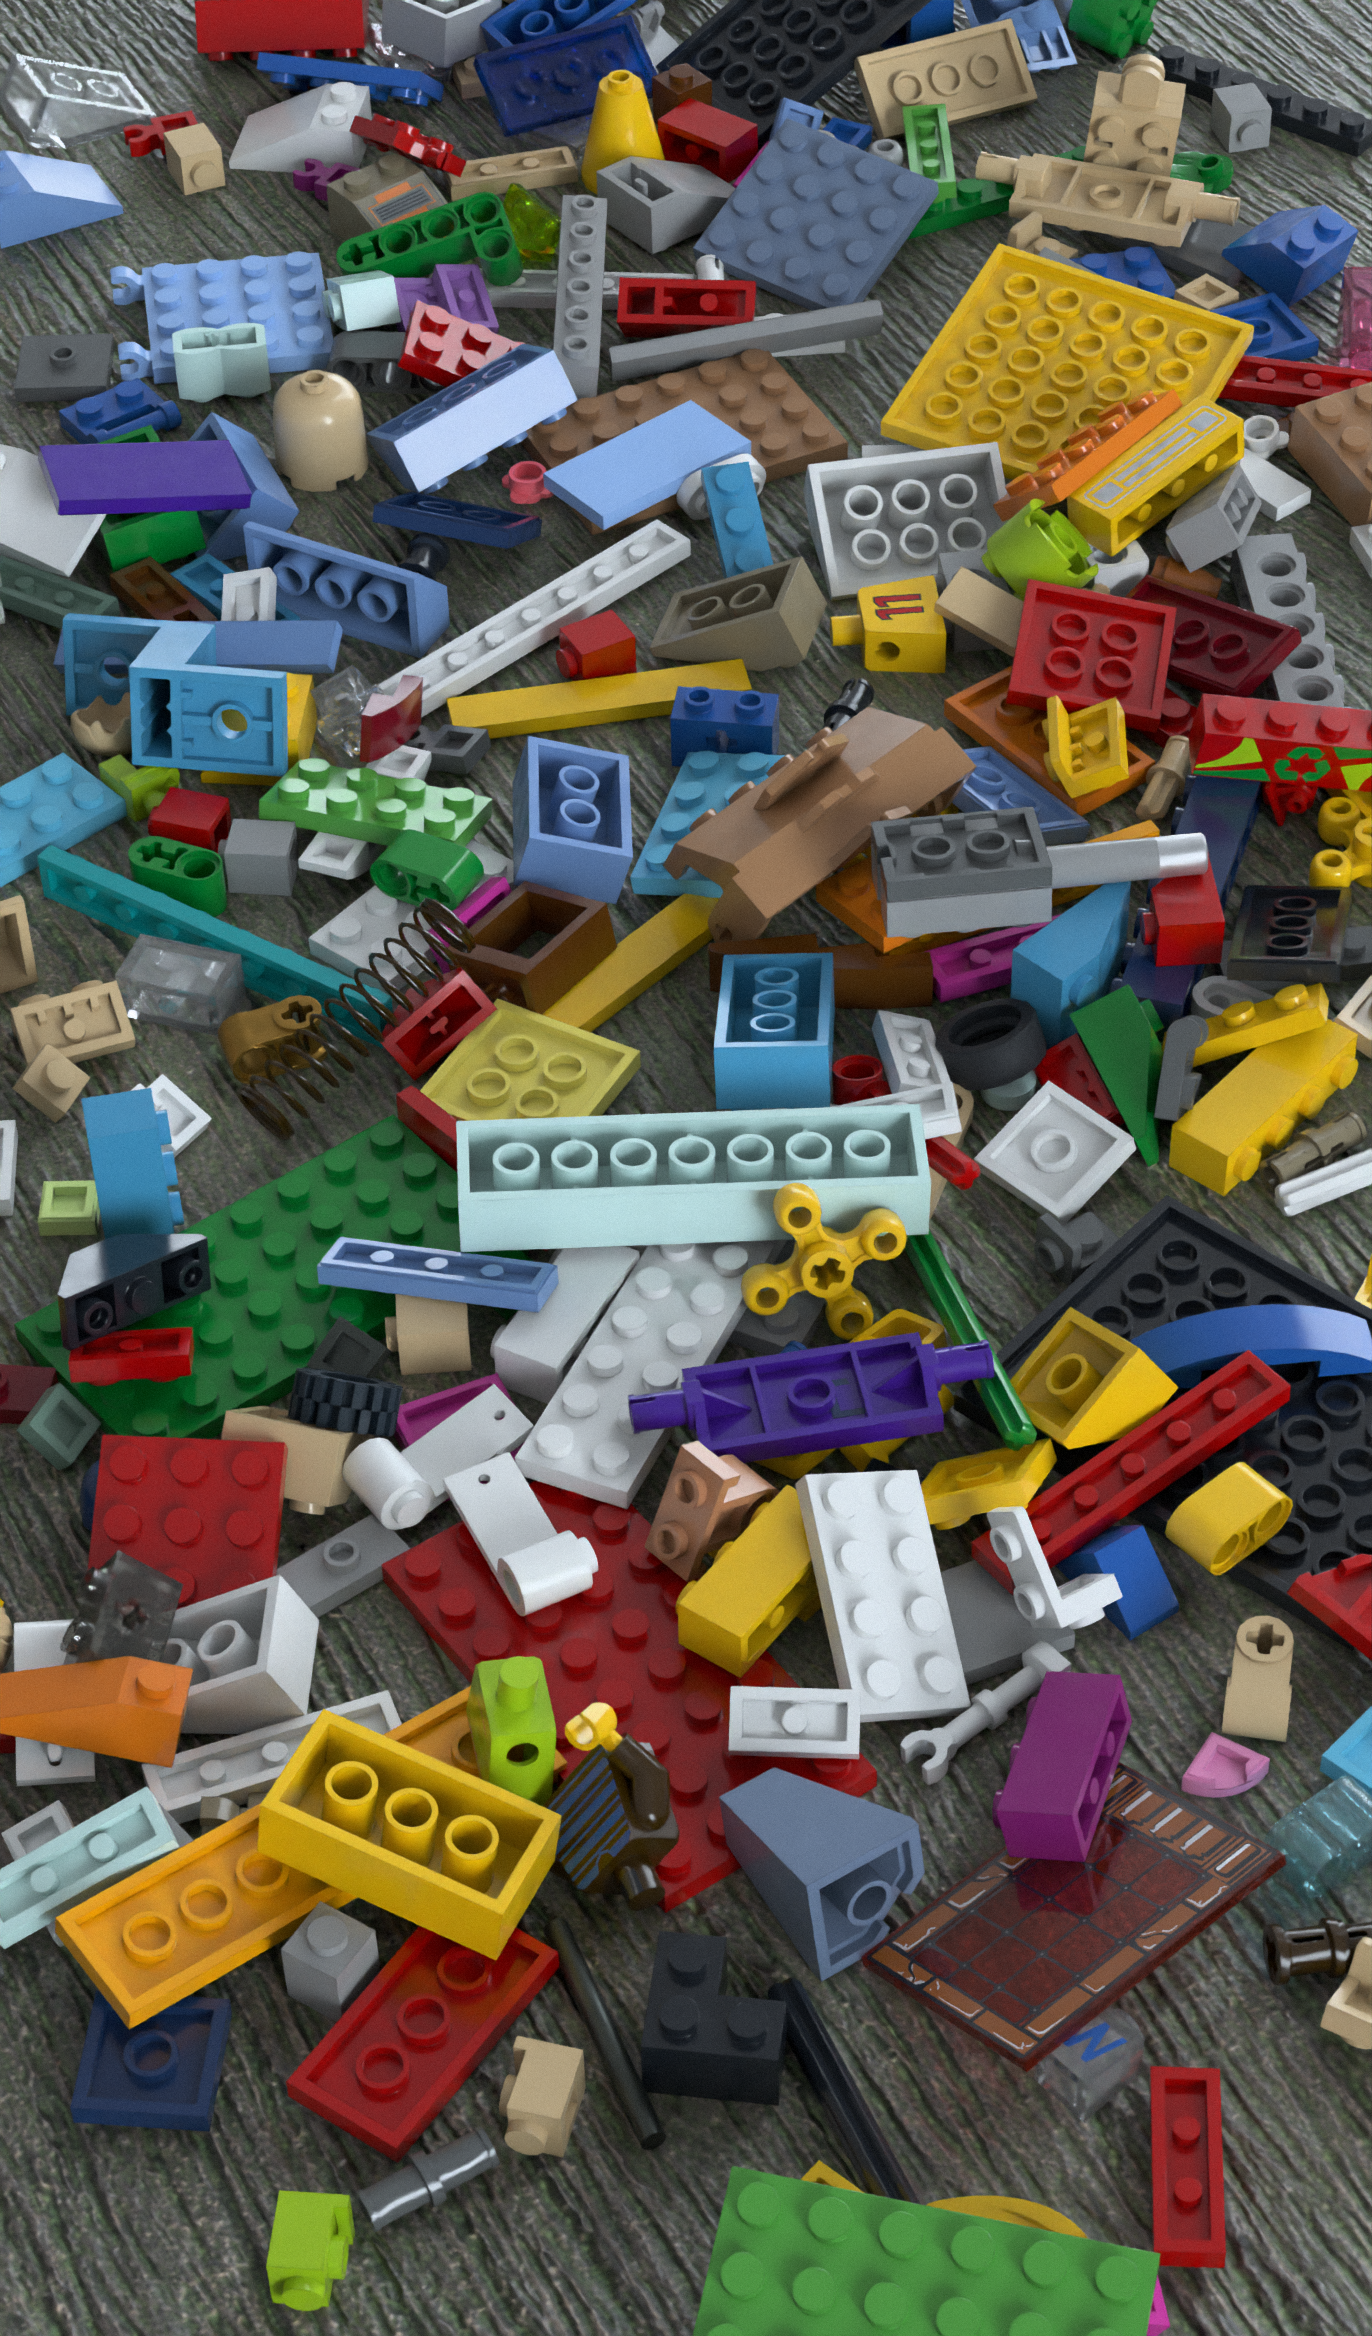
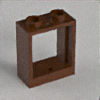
M524 881L469 928L476 943V948L472 949L471 953L460 952L451 945L447 947L458 960V966L448 964L449 970L452 971L461 967L492 1003L498 998L542 1015L617 948L607 903ZM537 930L556 935L530 959L511 954Z

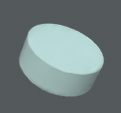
M1032 1070L1024 1077L1009 1084L980 1090L983 1100L993 1108L1003 1111L1019 1110L1036 1094L1037 1077Z

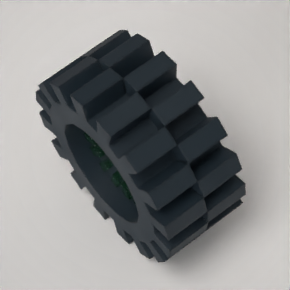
M296 1368L288 1417L293 1420H299L302 1423L316 1424V1426L322 1428H334L337 1431H351L357 1434H371L374 1436H393L395 1434L403 1387L392 1382H384L376 1378H366L357 1374L351 1375L340 1371L332 1372L318 1368Z

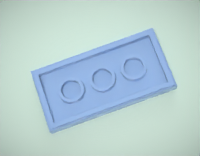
M689 400L544 472V487L602 530H605L676 494L685 479L694 472L701 470V468L709 467L739 454L751 455V441L692 400Z

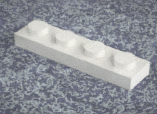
M388 1690L326 1709L381 1735L402 1724ZM322 1710L175 1755L172 1768L149 1763L142 1764L145 1784L154 1794L157 1802L163 1806L178 1824L200 1818L201 1796L226 1798L235 1802L238 1806L248 1803V1793L270 1791Z

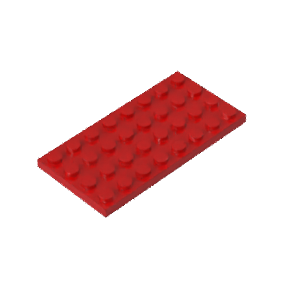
M534 1481L529 1484L557 1534L570 1530L577 1539L585 1537L595 1552L599 1569L592 1574V1588L526 1616H520L511 1605L463 1520L381 1564L385 1584L470 1684L472 1683L475 1665L482 1661L508 1659L515 1656H535L541 1659L556 1724L555 1748L568 1762L567 1768L558 1773V1782L555 1783L558 1787L591 1751L575 1748L565 1735V1726L592 1703H606L613 1708L617 1717L615 1731L619 1735L627 1732L637 1742L650 1743L656 1759L669 1772L670 1804L680 1831L678 1843L655 1867L665 1889L664 1897L657 1904L665 1913L741 1868V1865L726 1843L719 1797L774 1767L857 1798L877 1786V1770L860 1752L859 1759L729 1755L731 1686L800 1688V1686L766 1650L740 1678L679 1644L678 1614L675 1611L676 1603L684 1587L691 1581L698 1582L700 1578L686 1582L644 1547L652 1526L632 1504L629 1505L628 1509L543 1482Z

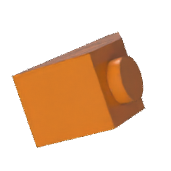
M125 1656L0 1674V1733L172 1768L184 1723L193 1669Z

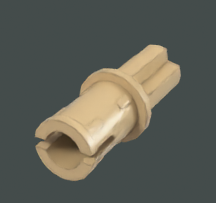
M1180 735L1170 737L1157 764L1149 768L1146 775L1148 786L1136 808V815L1139 820L1147 821L1151 819L1155 825L1160 824L1173 798L1180 796L1184 792L1185 776L1191 767L1189 738Z

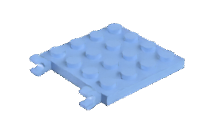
M297 251L288 255L271 257L251 255L243 259L225 261L206 259L199 263L179 265L161 263L154 267L142 268V275H138L132 269L124 266L110 269L112 284L124 283L128 285L122 289H112L114 304L127 305L145 300L151 351L145 350L135 342H123L118 345L119 360H135L132 364L120 365L121 379L124 381L154 376V384L177 382L172 333L196 327L220 329L239 323L264 325L269 374L326 369L333 344L330 318H326L322 303V291H325L319 252L306 253Z

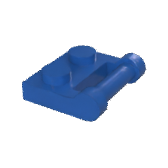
M139 378L121 382L112 389L93 397L83 398L76 404L59 410L61 427L80 444H97L148 425H152L154 431L162 428L169 431L182 424L181 414L176 404L171 400L164 401Z

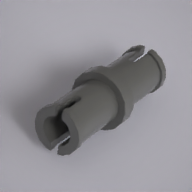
M479 2125L468 2134L451 2141L427 2155L422 2150L408 2157L409 2165L364 2190H358L355 2192V2196L365 2219L373 2232L376 2233L388 2223L405 2216L427 2203H430L432 2207L447 2201L445 2193L473 2179V2177L499 2166L500 2162L489 2137Z

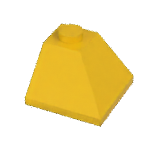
M1069 1307L1010 1380L1032 1421L1033 1427L1067 1449L1121 1439L1161 1411L1162 1407L1179 1388L1139 1347L1072 1307Z

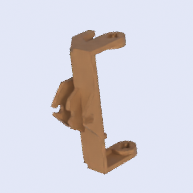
M867 707L834 731L828 726L820 730L806 743L805 748L807 750L798 757L794 758L790 753L782 757L768 770V778L757 786L753 781H749L741 786L729 798L728 802L730 805L719 813L713 808L703 813L689 827L691 833L675 843L663 866L675 880L686 874L688 868L691 867L720 885L723 889V894L708 918L709 930L716 943L760 939L772 917L871 846V822L910 818L914 814L919 817L937 816L951 805L977 766L943 727L934 732L927 723Z

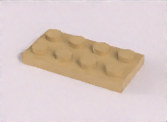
M1011 18L859 56L854 60V69L878 140H895L905 137L903 106L945 104L948 126L1031 105L1038 99Z

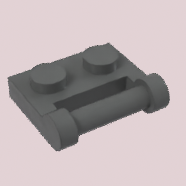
M1188 1015L1174 1021L1168 1028L1154 1118L1177 1121L1186 1113V1109L1192 1110L1193 1106L1198 1102L1202 1074L1192 1072L1195 1050L1197 1047L1202 1046L1209 1036V1026L1200 1016Z

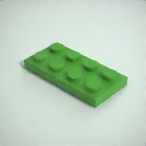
M319 758L300 759L259 800L260 820L295 822L296 827L386 846H389L403 830L413 829L466 847L492 817V798L475 795L470 789L461 787L445 789L426 785L423 780L418 778L396 779L381 776L376 771L368 768L346 769L330 765L326 760Z

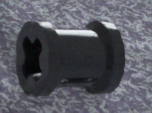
M419 533L413 536L408 544L407 558L400 561L396 567L419 573L436 581L437 572L443 570L450 560V551L446 543L436 535Z

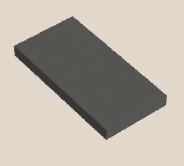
M1197 219L1195 222H1192L1181 247L1158 246L1148 241L1131 238L1120 239L1109 234L1088 230L1081 231L1125 250L1130 247L1151 246L1162 265L1195 279L1207 273L1232 288L1247 275L1222 257V251L1253 228L1235 221L1234 226H1229V224Z

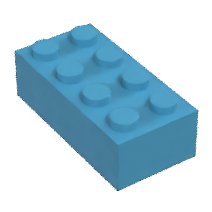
M833 953L724 955L714 1039L716 1109L743 1111L766 1108L830 1107L835 1022Z

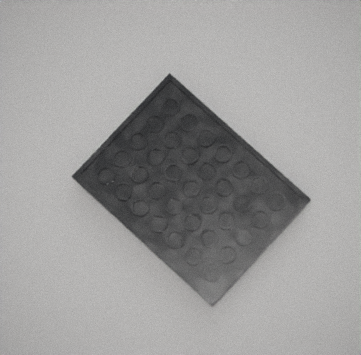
M1166 1195L996 1355L1009 1380H1011L1069 1307H1072L1130 1343L1132 1339L1152 1329L1186 1317L1227 1308L1270 1304L1315 1306L1349 1313L1367 1321L1372 1338V1309ZM1314 1361L1267 1365L1291 1385L1290 1401L1128 1515L1167 1538L1165 1534L1167 1523L1173 1512L1184 1500L1230 1466L1238 1462H1244L1292 1499L1293 1507L1286 1523L1278 1533L1224 1574L1352 1651L1355 1648L1353 1645L1286 1592L1299 1575L1310 1572L1314 1576L1337 1568L1342 1560L1362 1553L1372 1555V1372L1318 1377ZM1220 1369L1201 1371L1200 1383ZM968 1380L954 1393L953 1409L1002 1438L974 1382ZM1193 1388L1177 1389L1162 1409ZM1035 1428L1037 1432L1035 1441L1050 1438ZM1050 1438L1057 1458V1462L1052 1469L1066 1477L1119 1439L1067 1449Z

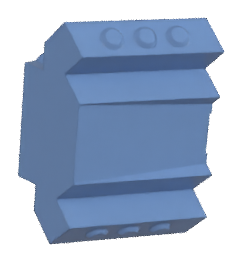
M961 0L971 28L1012 19L1029 73H1036L1041 69L1056 70L1061 66L1078 64L1053 0Z

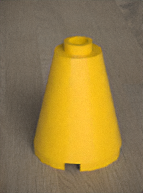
M627 70L610 72L608 76L600 81L581 166L582 182L588 190L596 195L597 171L630 156L665 160L643 82L639 77Z

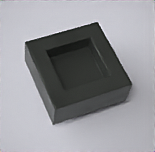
M339 1316L306 1365L312 1369H325L332 1372L340 1371L345 1374H357L366 1378H375L392 1351Z

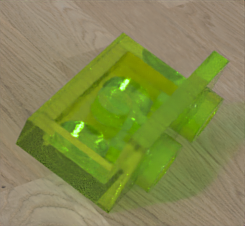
M511 183L503 202V207L522 262L525 263V260L551 262L560 238L561 218L522 185Z

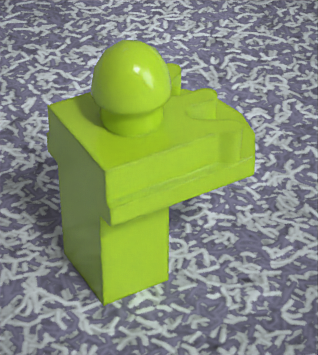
M121 754L98 764L101 782L125 799L127 815L135 822L148 817L152 808L160 805L170 787L178 788L180 773L178 768L144 766L137 770Z

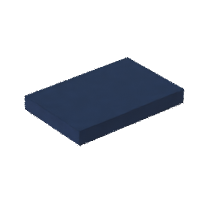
M408 492L374 505L372 520L375 523L505 549L539 537L542 527V519L538 516L417 492Z

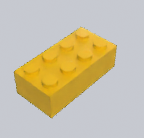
M323 1709L260 1804L257 1851L497 1960L555 1861L562 1815Z

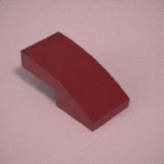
M403 675L393 696L372 693L361 715L360 762L371 763L383 758L405 744L417 731L421 724L423 677Z

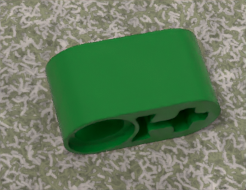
M406 829L374 861L370 868V874L375 885L384 894L418 907L425 898H431L452 911L465 900L483 879L484 868L479 858L468 848L417 830Z
M159 836L139 839L130 846L128 858L133 882L164 893L168 897L194 909L202 910L212 917L219 916L227 908L228 900L223 862L216 852Z

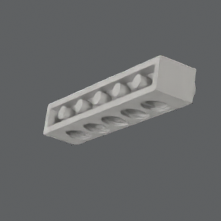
M563 195L553 350L577 399L591 398L597 395L607 198H595L590 195Z
M1292 533L1246 536L1242 546L1232 551L1230 579L1238 607L1299 628L1302 642L1261 683L1265 700L1351 708V706L1344 707L1343 704L1344 682L1342 675L1334 674L1335 656L1332 643L1325 644L1324 641L1325 621L1323 613L1315 612V587L1313 582H1306L1307 565L1304 552L1297 553Z

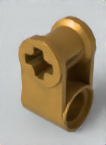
M297 995L288 997L275 1004L249 1012L236 1013L228 1017L218 1029V1040L235 1078L244 1084H249L251 1075L269 1079L265 1073L264 1062L266 1060H276L283 1063L279 1052V1047L282 1044L298 1048L294 1032L296 1029L313 1032L310 1027L309 1016L311 1014H322L320 1003L310 996ZM294 1012H297L299 1021L297 1024L292 1016ZM315 1018V1026L317 1027L323 1039L327 1041V1038L324 1036L323 1033L320 1032L319 1025L322 1020ZM299 1034V1039L303 1046V1041L305 1040L309 1045L310 1050L308 1054L321 1063L327 1057L328 1052L313 1038L305 1034ZM289 1049L284 1050V1054L294 1070L312 1067L299 1054ZM269 1065L273 1077L287 1073L275 1065ZM254 1080V1084L262 1083L259 1080Z

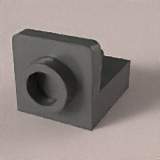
M1091 1211L1064 1225H1061L1054 1217L1046 1213L1037 1218L1034 1253L1041 1267L1048 1273H1054L1068 1287L1120 1238Z

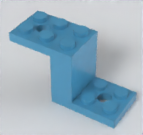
M68 613L62 619L66 715H72L77 709H87L99 695L102 696L107 704L117 705L124 693L130 692L132 765L280 777L286 774L288 770L287 672L217 666L216 624ZM116 657L121 659L127 666L128 677L117 679L110 676L104 666L105 658ZM227 709L239 711L247 721V729L240 732L230 730L222 720V711Z

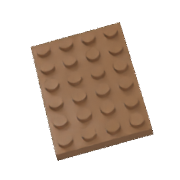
M748 349L742 352L741 355H734L717 361H707L697 367L676 373H666L659 378L639 384L622 386L615 391L596 397L578 399L576 402L565 407L567 414L561 419L547 425H542L540 422L527 429L528 436L520 442L534 461L542 464L546 471L692 400L751 441V455L766 471L765 483L806 471L808 464L833 462L848 458L847 440L772 354L761 349ZM676 493L602 530L572 508L592 535L681 509L677 503Z

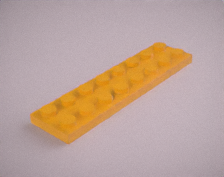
M471 1686L383 1734L390 1739L480 1778L466 1712ZM515 1745L508 1751L506 1757L514 1762H522L524 1745ZM556 1748L553 1784L558 1782V1773L567 1768L568 1763ZM260 1804L55 1917V1933L130 2030L292 1936L320 1901L337 1910L358 1897L258 1852Z

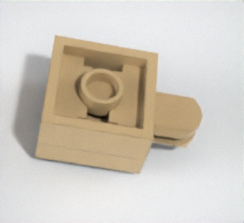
M1137 54L1129 57L1124 64L1122 74L1099 71L1083 162L1170 177L1181 122L1186 84L1164 81L1165 70L1162 61L1149 54Z

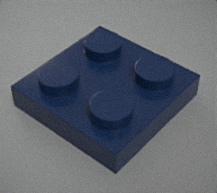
M96 1990L70 2106L73 2122L210 2132L232 2018L230 1999L187 1996L129 2030L102 1993Z

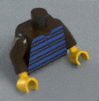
M592 1703L565 1726V1735L575 1748L591 1751L542 1805V1807L562 1815L555 1861L549 1871L586 1894H622L630 1910L640 1911L652 1907L664 1897L665 1889L655 1867L675 1847L679 1840L680 1831L670 1804L669 1772L656 1759L650 1743L637 1742L627 1732L619 1735L615 1731L617 1717L612 1707L606 1703Z

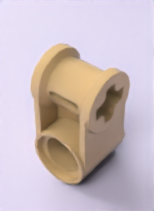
M1255 1616L1247 1619L1239 1626L1236 1634L1232 1674L1227 1680L1222 1734L1286 1742L1292 1685H1289L1294 1639L1288 1625L1278 1618Z

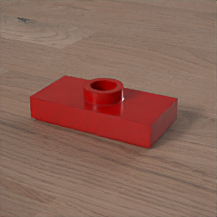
M1077 1033L1046 1050L1045 1057L1033 1069L1042 1087L1049 1080L1117 1127L1125 1123L1088 1050Z

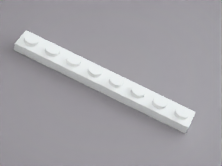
M656 519L366 692V702L368 703L372 693L393 696L403 675L423 677L422 718L447 702L446 698L460 695L558 636L560 627L586 619L691 555L690 539Z

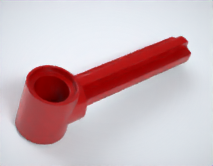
M855 1054L844 1056L834 1062L832 1066L833 1104L843 1105L892 1094L889 1083L883 1079V1066L878 1059L868 1055ZM942 1136L925 1139L929 1167L960 1190L971 1188L973 1180L980 1176L979 1164Z

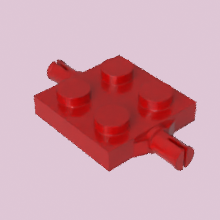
M374 113L372 120L355 115L349 132L362 137L366 145L374 146L381 152L391 151L415 163L457 177H461L467 162L452 154L453 145L432 136L429 138L420 134L419 129L398 120L393 121Z

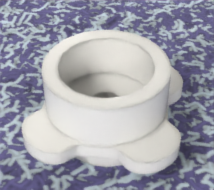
M1257 415L1244 422V447L1267 461L1277 449L1288 446L1289 435L1284 431L1279 432V425L1274 418L1266 415Z

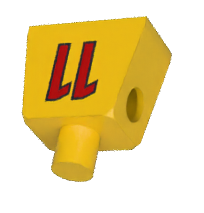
M934 575L862 587L857 591V615L830 617L832 647L860 645L864 668L869 671L945 673L946 629L943 616L934 611L935 603L939 598Z

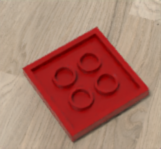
M1028 579L1006 703L1047 711V699L1057 695L1069 715L1116 697L1124 710L1125 727L1157 733L1161 718L1177 608Z
M102 1435L83 1616L91 1618V1621L140 1623L276 1576L288 1448L285 1442Z

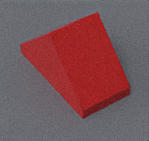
M461 967L443 974L444 981L438 982L435 979L424 982L423 984L429 991L428 997H424L413 988H409L405 996L413 1004L414 1011L409 1012L398 1005L393 1015L398 1019L399 1027H393L387 1023L382 1031L385 1041L380 1043L414 1081L497 1010L496 1006Z

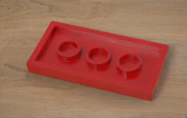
M419 1926L286 2081L288 2097L398 2163L559 1968L558 1951L515 1928L497 1960H494Z

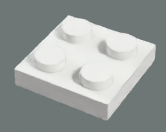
M1048 1080L974 1158V1161L979 1164L982 1174L1040 1214L1049 1213L1061 1225H1064L1136 1150V1145L1131 1135Z

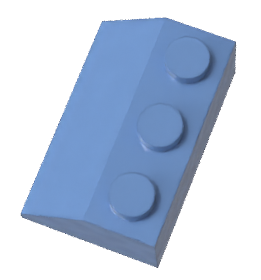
M211 412L189 441L229 440L252 494L250 508L197 511L206 548L194 553L197 558L209 553L217 560L223 561L246 555L243 526L248 521L286 532L300 511L254 435Z

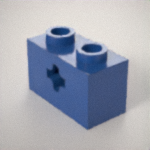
M678 686L670 717L672 766L681 767L688 752L713 751L716 753L734 754L760 752L765 755H777L779 746V694L760 693L752 690L709 689L702 686Z

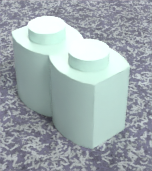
M239 323L220 329L196 327L172 333L179 398L195 402H208L224 394L241 398H252L271 390L264 325Z

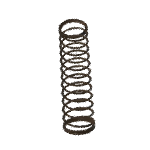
M425 898L419 904V907L413 910L415 924L401 922L398 925L400 939L386 938L383 941L386 955L371 953L369 955L371 970L366 968H356L354 970V979L357 986L341 983L339 993L342 1001L327 998L324 1001L325 1012L328 1017L322 1014H311L309 1022L313 1032L296 1029L294 1037L298 1048L282 1044L279 1047V1052L283 1063L276 1060H266L264 1062L265 1073L269 1080L262 1076L251 1075L249 1078L250 1086L242 1085L241 1089L237 1090V1096L243 1106L268 1131L282 1140H289L290 1136L295 1134L294 1128L285 1116L266 1097L258 1092L254 1080H259L276 1090L301 1117L310 1119L308 1111L280 1087L269 1069L270 1064L292 1075L298 1084L318 1103H325L321 1093L293 1069L284 1054L285 1049H289L305 1058L327 1083L334 1088H340L338 1080L322 1064L308 1054L299 1039L300 1033L319 1042L329 1055L349 1073L355 1072V1068L350 1061L323 1039L314 1024L315 1018L321 1019L335 1027L344 1040L361 1056L365 1058L370 1057L367 1048L353 1034L338 1024L329 1009L330 1003H334L349 1011L359 1025L378 1042L385 1041L384 1036L376 1026L355 1010L348 1002L343 990L345 987L363 995L385 1021L393 1027H399V1021L393 1013L365 990L358 976L360 972L377 979L386 992L405 1010L409 1012L414 1011V1006L410 1000L379 974L373 962L375 957H379L392 964L400 976L417 993L424 997L429 996V991L412 972L394 959L388 948L389 942H394L406 948L412 958L427 974L438 982L444 981L440 970L426 956L407 942L403 933L404 927H409L421 933L425 941L444 961L451 966H458V960L441 941L423 929L417 917L419 912H421L431 928L453 948L463 953H471L472 949L476 948L475 939L469 929L446 906L435 899ZM444 925L450 928L458 937L451 933Z

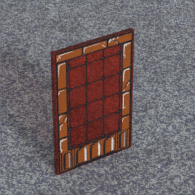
M1118 1762L1085 1862L1009 1857L1007 1847L1005 1846L866 1952L861 1958L865 1968L1022 2070L1028 2072L1284 1867L1287 1862L1285 1854Z

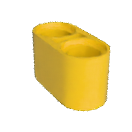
M1238 1462L1184 1500L1171 1515L1165 1534L1170 1541L1215 1576L1221 1575L1279 1532L1291 1514L1293 1502L1292 1499L1247 1464Z

